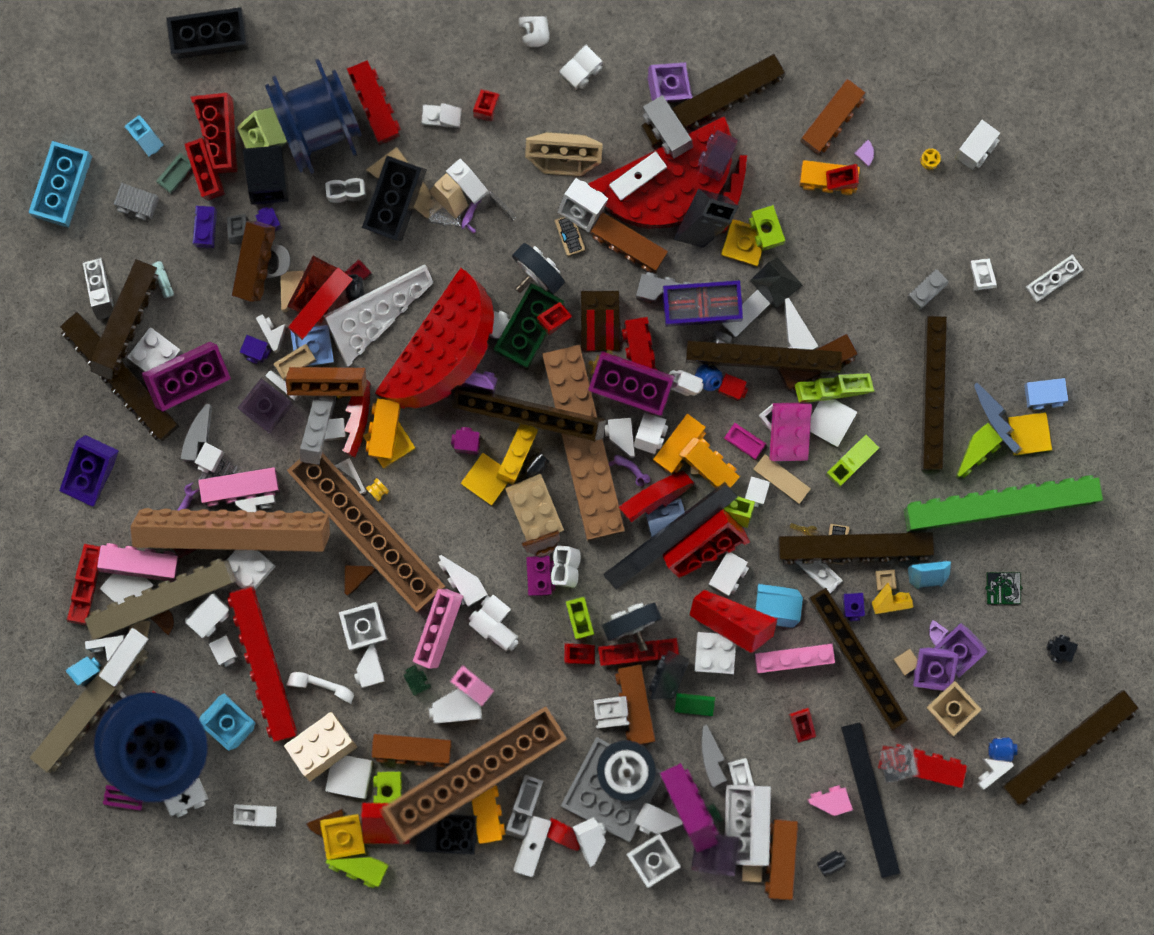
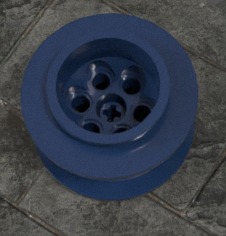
M319 58L315 62L321 79L285 92L280 87L276 76L272 77L274 85H265L300 173L304 172L303 169L307 167L311 174L315 173L310 162L311 153L343 140H347L353 156H357L351 137L357 135L359 138L362 136L336 70L332 71L333 74L326 76Z
M142 692L124 697L106 711L96 729L94 755L100 772L113 787L136 800L160 802L182 794L198 779L207 757V738L201 721L187 705L163 694ZM157 723H161L163 729L160 733L156 734L154 726ZM141 724L143 732L136 735L134 728ZM170 739L173 741V746L171 749L166 750L164 743ZM147 740L148 742L152 743V746H149L148 750L147 748L143 747V744H147ZM132 742L134 749L128 753L126 752V744ZM162 757L164 764L161 767H156V759ZM141 758L144 759V766L137 769L135 766L136 761Z

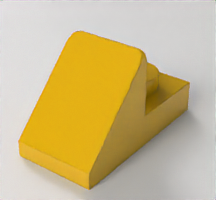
M889 583L884 586L871 602L875 614L913 608L910 594L899 592L892 595Z

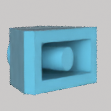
M140 115L125 125V128L148 156L157 153L163 146V143Z
M87 656L68 668L66 672L78 686L85 687L99 674L102 665L95 657L91 659V657Z

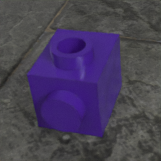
M263 208L258 211L259 214L255 215L258 222L274 226L275 232L282 229L273 208Z
M246 335L240 353L247 357V361L257 364L258 361L263 363L264 359L267 360L269 358L271 349H269L270 345L267 342Z
M863 593L843 594L844 617L849 618V621H860V617L865 616Z

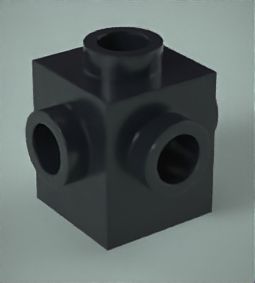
M1060 634L1059 637L1055 636L1052 640L1049 639L1046 650H1048L1047 655L1056 663L1062 664L1063 661L1072 663L1078 644L1071 642V638Z

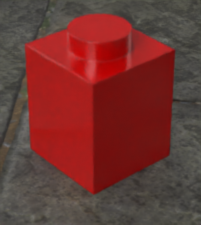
M726 373L718 393L739 402L740 398H745L749 388L745 387L746 381Z

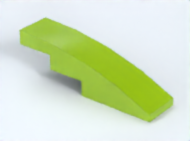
M870 373L837 375L834 378H818L816 381L798 382L795 384L799 403L840 399L874 392Z

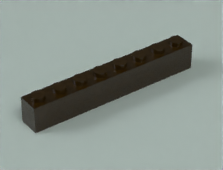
M774 53L677 105L672 110L685 130H694L700 126V122L713 120L717 117L716 114L722 110L724 113L731 110L735 103L740 102L742 104L750 99V95L754 93L759 95L766 91L767 86L771 84L773 86L778 85L783 81L782 78L785 77V71ZM642 124L641 130L651 148L655 146L657 148L662 147L663 142L661 139L657 140L654 136L652 125Z
M75 312L60 326L63 330L61 334L68 342L72 340L75 343L73 348L80 355L84 354L88 358L86 362L91 367V359L101 337L78 312ZM121 362L122 367L118 376L114 375L112 380L98 375L105 384L109 382L113 386L111 391L118 398L120 396L123 397L126 401L123 404L130 412L134 410L138 414L136 419L143 426L146 424L151 429L149 433L155 440L159 438L163 442L180 427L166 410L161 411L155 407L149 391L123 362Z
M927 316L925 319L921 471H941L943 469L947 317Z
M687 341L686 363L839 374L841 371L842 352Z
M468 387L455 389L453 408L592 441L603 439L605 419Z
M933 532L779 536L777 539L778 562H783V565H793L796 561H802V564L806 565L814 564V561H821L822 564H832L833 560H841V563H852V560H860V563L872 562L871 559H879V562H891V559H898L899 562H908L910 558H917L918 561H929V558L934 556Z
M827 588L808 598L889 731L907 722L906 715Z
M1125 690L1119 691L1002 786L1003 790L1015 805L1021 804L1024 806L1032 799L1030 796L1033 793L1037 792L1039 794L1047 787L1045 784L1048 781L1058 779L1062 775L1060 772L1064 768L1070 769L1077 763L1075 760L1080 755L1085 757L1092 751L1090 747L1095 743L1099 745L1107 739L1106 734L1110 731L1114 733L1122 727L1120 723L1125 719L1127 721L1132 719L1137 714L1135 711L1139 707Z

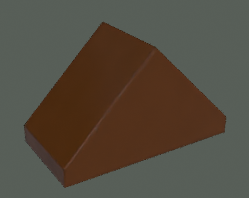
M345 566L344 593L349 597L376 569L373 566Z

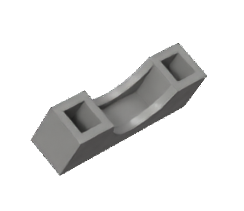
M646 272V275H641L636 299L655 303L663 295V286L680 285L681 283L675 282L676 279L670 277L661 279L657 278V275L654 273ZM683 282V284H693L690 282Z
M314 396L300 447V462L319 465L328 422L332 418L335 408L336 396Z

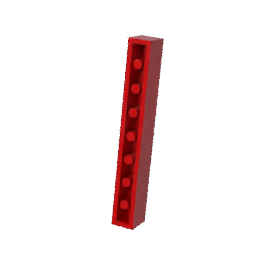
M254 585L229 593L228 603L230 608H234V623L236 627L239 626L241 632L239 640L241 645H245V660L252 668L250 677L253 683L256 682L258 688L255 690L257 700L261 701L263 708H261L262 717L264 720L267 719L269 725L266 727L269 738L273 739V742L296 736L297 729Z

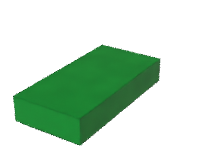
M677 693L675 712L713 716L715 697Z

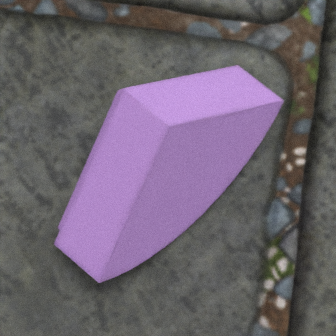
M869 140L854 154L867 167L871 164L874 156L873 146Z
M932 620L929 627V636L936 646L949 631Z

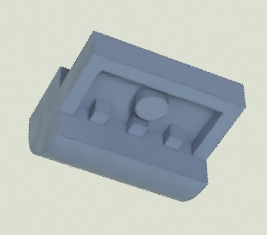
M681 498L672 501L666 507L663 505L659 506L649 515L645 512L651 537L685 512Z

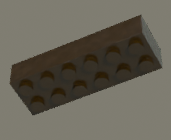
M135 259L92 356L91 372L110 380L113 379L114 375L118 376L122 367V358L125 359L129 351V341L133 342L137 332L135 331L137 324L140 325L144 317V307L148 308L151 301V291L155 292L159 282L157 281L159 278L157 267Z

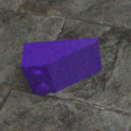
M87 435L81 437L75 443L59 491L94 507L114 467L119 450Z

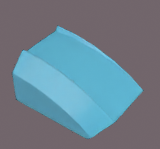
M951 561L909 566V583L917 589L930 586L942 587L949 578Z
M758 584L755 610L777 618L776 626L794 628L800 622L803 597L798 590Z
M225 693L220 695L199 718L203 728L228 751L237 748L254 730L256 723Z

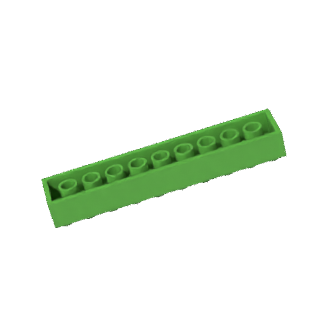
M1093 475L1079 478L1078 481H1074V478L1063 479L1059 484H1055V481H1048L1040 484L1039 487H1036V484H1028L1017 490V487H1009L999 493L995 489L983 493L984 495H979L978 492L969 493L964 496L965 498H960L959 495L949 496L945 499L946 501H940V498L930 499L926 504H921V501H915L907 504L903 511L907 532L1092 505L1103 501L1099 478H1093Z

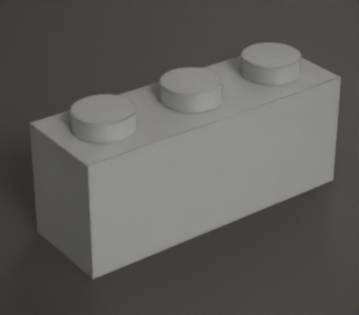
M663 95L643 106L644 114L642 116L647 125L651 124L654 128L652 132L656 139L662 140V147L666 154L670 153L674 159L693 148L692 139Z

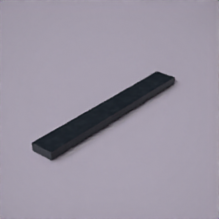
M726 482L722 483L604 573V577L615 589H618L738 498L737 494Z
M858 722L843 726L841 730L880 876L885 878L900 874L861 724Z

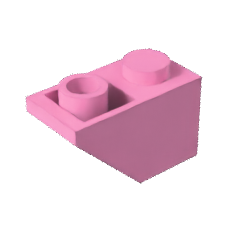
M464 666L460 668L451 680L453 684L481 706L494 692V690Z
M840 785L829 788L830 792L822 794L821 791L810 794L811 798L807 799L809 804L832 816L853 810L846 788H841Z

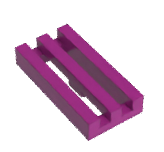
M106 785L104 805L142 810L143 801L128 796L110 794V790H119L113 786ZM110 797L139 803L138 806L108 801V798Z

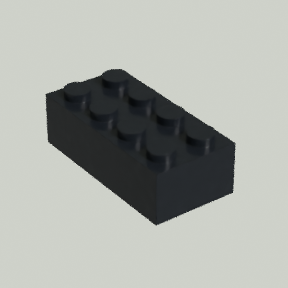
M242 7L166 17L170 52L174 60L249 50L245 16Z
M386 156L362 228L396 241H402L427 169L391 156Z

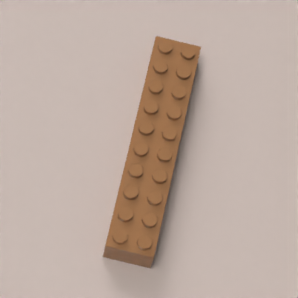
M580 345L543 353L555 408L597 417L591 391H588L590 385ZM561 433L587 541L624 533L623 521L603 439L592 441Z
M323 453L319 465L300 462L299 459L287 470L417 613L435 598L438 589L446 588Z
M144 508L139 510L130 526L132 547L324 552L330 536L329 514L322 512L304 513L296 511L294 513H285L284 511L265 512L263 510L256 512H247L245 510L228 512L227 510L209 511L207 509L199 511L181 509L178 511L167 508L161 510Z
M545 706L384 806L380 813L401 845L556 748L567 738Z

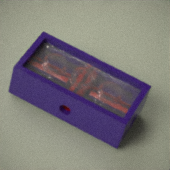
M740 280L663 286L665 327L742 322L743 320Z

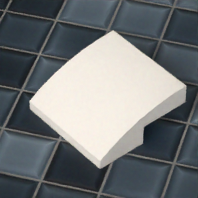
M835 399L819 401L811 415L810 432L838 447L857 411Z
M346 755L330 767L325 791L366 799L373 761Z

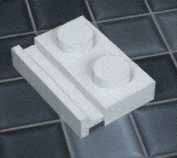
M626 696L593 700L595 719H598L597 728L629 724V721L627 722L626 716H628Z

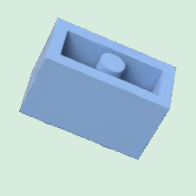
M1065 378L1028 382L1024 385L1027 408L1033 407V410L1044 409L1045 405H1052V408L1063 407V403L1068 401Z

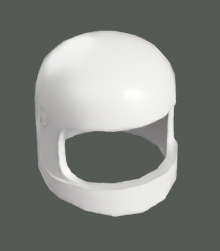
M547 17L519 18V25L527 31V35L522 37L523 42L527 46L540 47L548 42L549 28ZM527 22H532L534 31L531 34L529 23Z

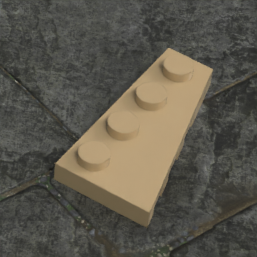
M396 147L366 169V171L379 179L386 156H391L405 162L407 160ZM422 183L414 209L428 219L439 211L442 206L429 193L426 185Z

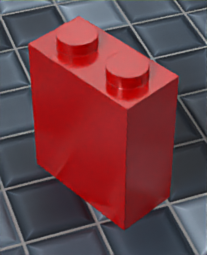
M362 803L361 824L363 844H400L380 813V810L389 803ZM410 839L403 844H410Z

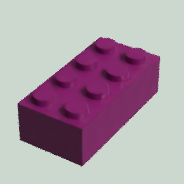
M210 341L141 373L155 407L161 411H165L231 379L217 344Z
M602 351L588 391L661 416L675 376Z
M680 763L661 772L660 775L696 852L698 853L717 844L718 841L715 836L718 835V832L689 770H684Z

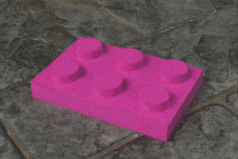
M773 403L769 460H808L811 403Z

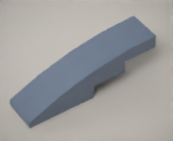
M976 383L974 387L989 421L1004 442L1014 453L1018 454L1022 448L1009 436L1014 429L1001 417L1006 410L980 384Z

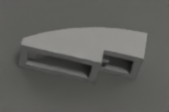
M206 404L191 424L182 449L181 460L195 462L200 452V444L208 443L212 414V406L210 404Z
M705 725L702 728L701 737L703 763L712 787H715L726 781L718 764L724 760V757L708 726Z
M528 775L524 776L505 832L506 835L524 840L543 784L542 780Z

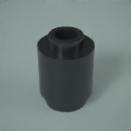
M356 274L349 275L353 280L345 289L346 299L349 303L365 295L363 278Z
M539 452L535 455L533 454L522 467V474L527 479L542 474L548 467L549 460Z
M834 850L820 858L821 861L817 862V865L824 876L828 874L830 876L846 867L844 863L847 860L842 851L838 853L837 850Z

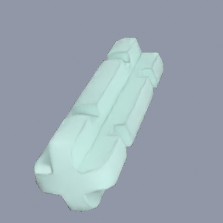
M162 262L153 263L152 266L157 267V274L159 275L157 281H159L158 283L164 298L172 297L174 292L172 287H170L166 272L163 271L164 266Z

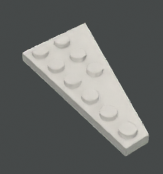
M422 265L324 315V319L347 367L395 321L397 316L405 312L408 306L433 284L427 266Z

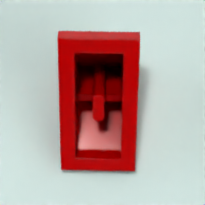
M481 89L473 109L474 118L492 122L499 93Z
M858 164L826 171L827 190L857 189L859 184Z
M559 302L537 317V322L550 336L565 324L572 315Z
M565 643L564 664H595V645Z
M809 708L788 714L798 743L816 737Z
M551 817V824L546 837L578 852L580 845L574 829Z

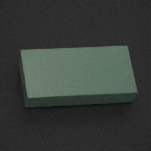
M179 153L156 182L172 194L192 170L189 159L182 153Z

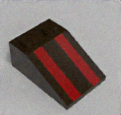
M581 291V351H619V291Z

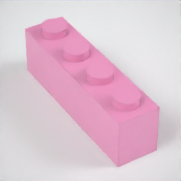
M275 467L198 480L201 501L203 504H207V507L219 505L218 502L222 501L230 504L235 503L240 498H256L257 495L263 494L264 496H276L275 492H280Z
M108 543L106 546L101 545L97 568L99 572L174 582L176 581L179 558L175 553L165 551L162 554L156 553V550L153 549L140 551L136 547L126 546L125 548H119L116 544Z
M449 589L437 590L413 662L429 669L439 667L463 595Z
M832 644L754 654L757 674L835 663Z

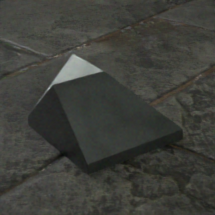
M778 257L769 261L750 280L775 309L803 286Z

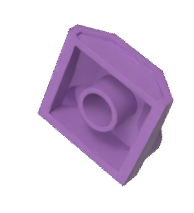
M686 63L650 65L648 68V83L652 101L662 95L667 103L685 101L693 97L691 95Z
M475 369L461 387L495 393L497 378L494 377V373L484 371L481 374L477 373Z
M962 623L955 627L934 647L935 649L948 650L958 654L955 673L959 678L988 651L983 643Z
M935 648L919 649L913 686L946 690L954 682L958 654Z

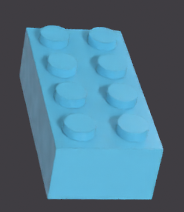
M52 141L28 213L32 217L69 228L92 159L91 154L88 151Z

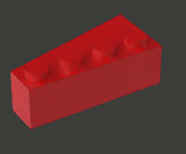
M368 60L347 68L351 82L378 144L382 145L400 137L398 132L401 131L400 125L397 120L393 121L391 114L394 112L390 103L386 104L384 97L387 95L383 86L379 87L376 81L379 79L376 70L371 69Z
M722 509L662 555L668 569L681 578L702 567L704 562H712L718 559V555L726 551L730 553L735 550L736 546L742 543L746 545L750 543V540L744 528Z
M703 590L693 598L689 615L750 653H753L774 636L778 620L775 617L707 590Z

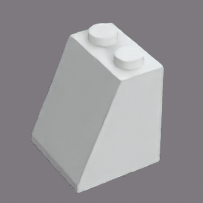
M460 688L432 703L433 708H429L430 720H434L435 724L482 719L481 705Z

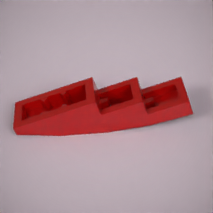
M739 155L738 174H731L730 192H723V196H727L736 205L739 203L743 189L747 155ZM729 225L722 231V233H726Z
M337 268L288 326V329L303 340L353 279L340 268Z
M368 380L364 395L352 396L345 410L351 416L344 429L349 434L343 452L356 458L368 419L370 405V382Z
M682 470L650 485L620 505L619 509L632 523L645 512L649 515L661 505L666 507L695 483Z
M84 543L75 575V585L67 616V622L87 625L85 618L89 617L99 573L97 565L100 546Z
M678 638L645 641L644 643L648 649L640 652L639 645L636 642L598 647L600 666L660 660L662 654L667 655L668 650L679 654Z

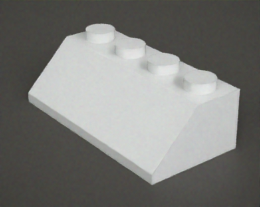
M726 785L724 863L769 865L771 787Z

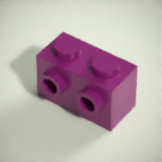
M461 427V430H456V434H452L451 446L456 453L479 455L480 433L474 432L472 428Z
M550 556L526 557L528 596L552 595V591H555V585L551 581L554 561L550 560Z

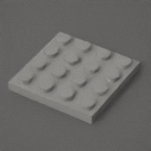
M596 737L561 807L586 820L594 817L597 823H602L605 830L630 842L638 827L635 821L644 802H651L662 780L660 773L663 771L656 768L652 787L645 795L638 799L621 801L609 796L602 789L598 781L597 763L601 753L611 744Z

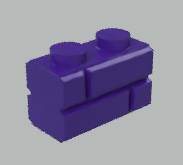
M196 206L193 244L195 247L214 248L217 210L211 206Z

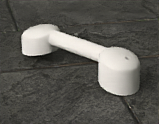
M303 672L291 673L286 686L306 688L307 683H311L334 691V695L349 704L352 703L354 697L353 692L345 686Z

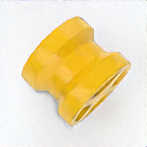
M935 149L925 150L920 158L921 165L927 170L935 169L941 160L940 153Z
M378 478L374 480L372 485L366 487L378 502L384 494L390 492Z

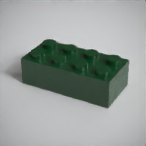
M530 283L495 345L494 352L528 371L548 335L537 322V317L559 302L564 306V300Z

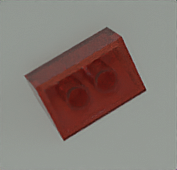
M313 256L287 307L299 314L337 267ZM324 316L318 321V325H322Z

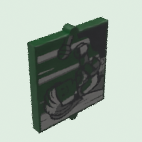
M986 572L987 586L985 590H987V604H1021V590L1023 587L1021 586L1020 572Z

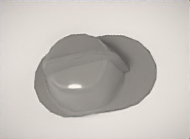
M282 245L271 247V258L268 262L266 278L283 275L290 267L289 252Z

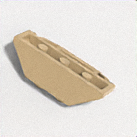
M543 133L526 138L525 157L544 174L582 176L601 163L603 144L585 135Z

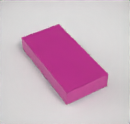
M736 423L733 424L724 437L726 441L754 460L757 459L766 445L762 440Z

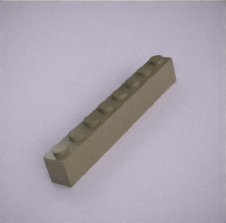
M215 560L210 562V567H198L193 570V574L188 576L187 573L181 574L172 583L167 580L158 584L159 588L155 590L151 587L141 591L142 595L135 597V595L124 598V603L118 605V602L107 605V610L101 612L98 609L90 612V617L85 618V622L92 639H100L237 582L229 560Z
M143 647L116 687L99 676L103 671L102 669L30 756V759L47 773L56 772L62 765L61 760L65 756L68 757L74 751V744L77 741H82L87 733L85 731L88 727H93L99 720L98 715L102 710L105 712L112 704L110 702L114 696L117 697L123 691L124 683L127 680L131 681L138 666H143L149 658L147 655L150 652Z

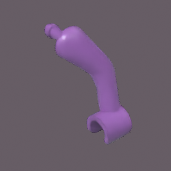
M482 199L476 204L471 201L462 221V229L468 228L473 234L476 230L469 223L477 204Z
M615 455L614 460L608 463L609 466L617 464L631 470L637 477V486H643L644 483L650 482L649 475L643 474L632 461L620 455Z
M193 482L185 486L186 496L178 511L187 509L193 495L199 491V489L195 491L191 489L192 484H194Z

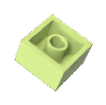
M273 107L254 111L237 126L246 148L279 145L282 147L287 143Z

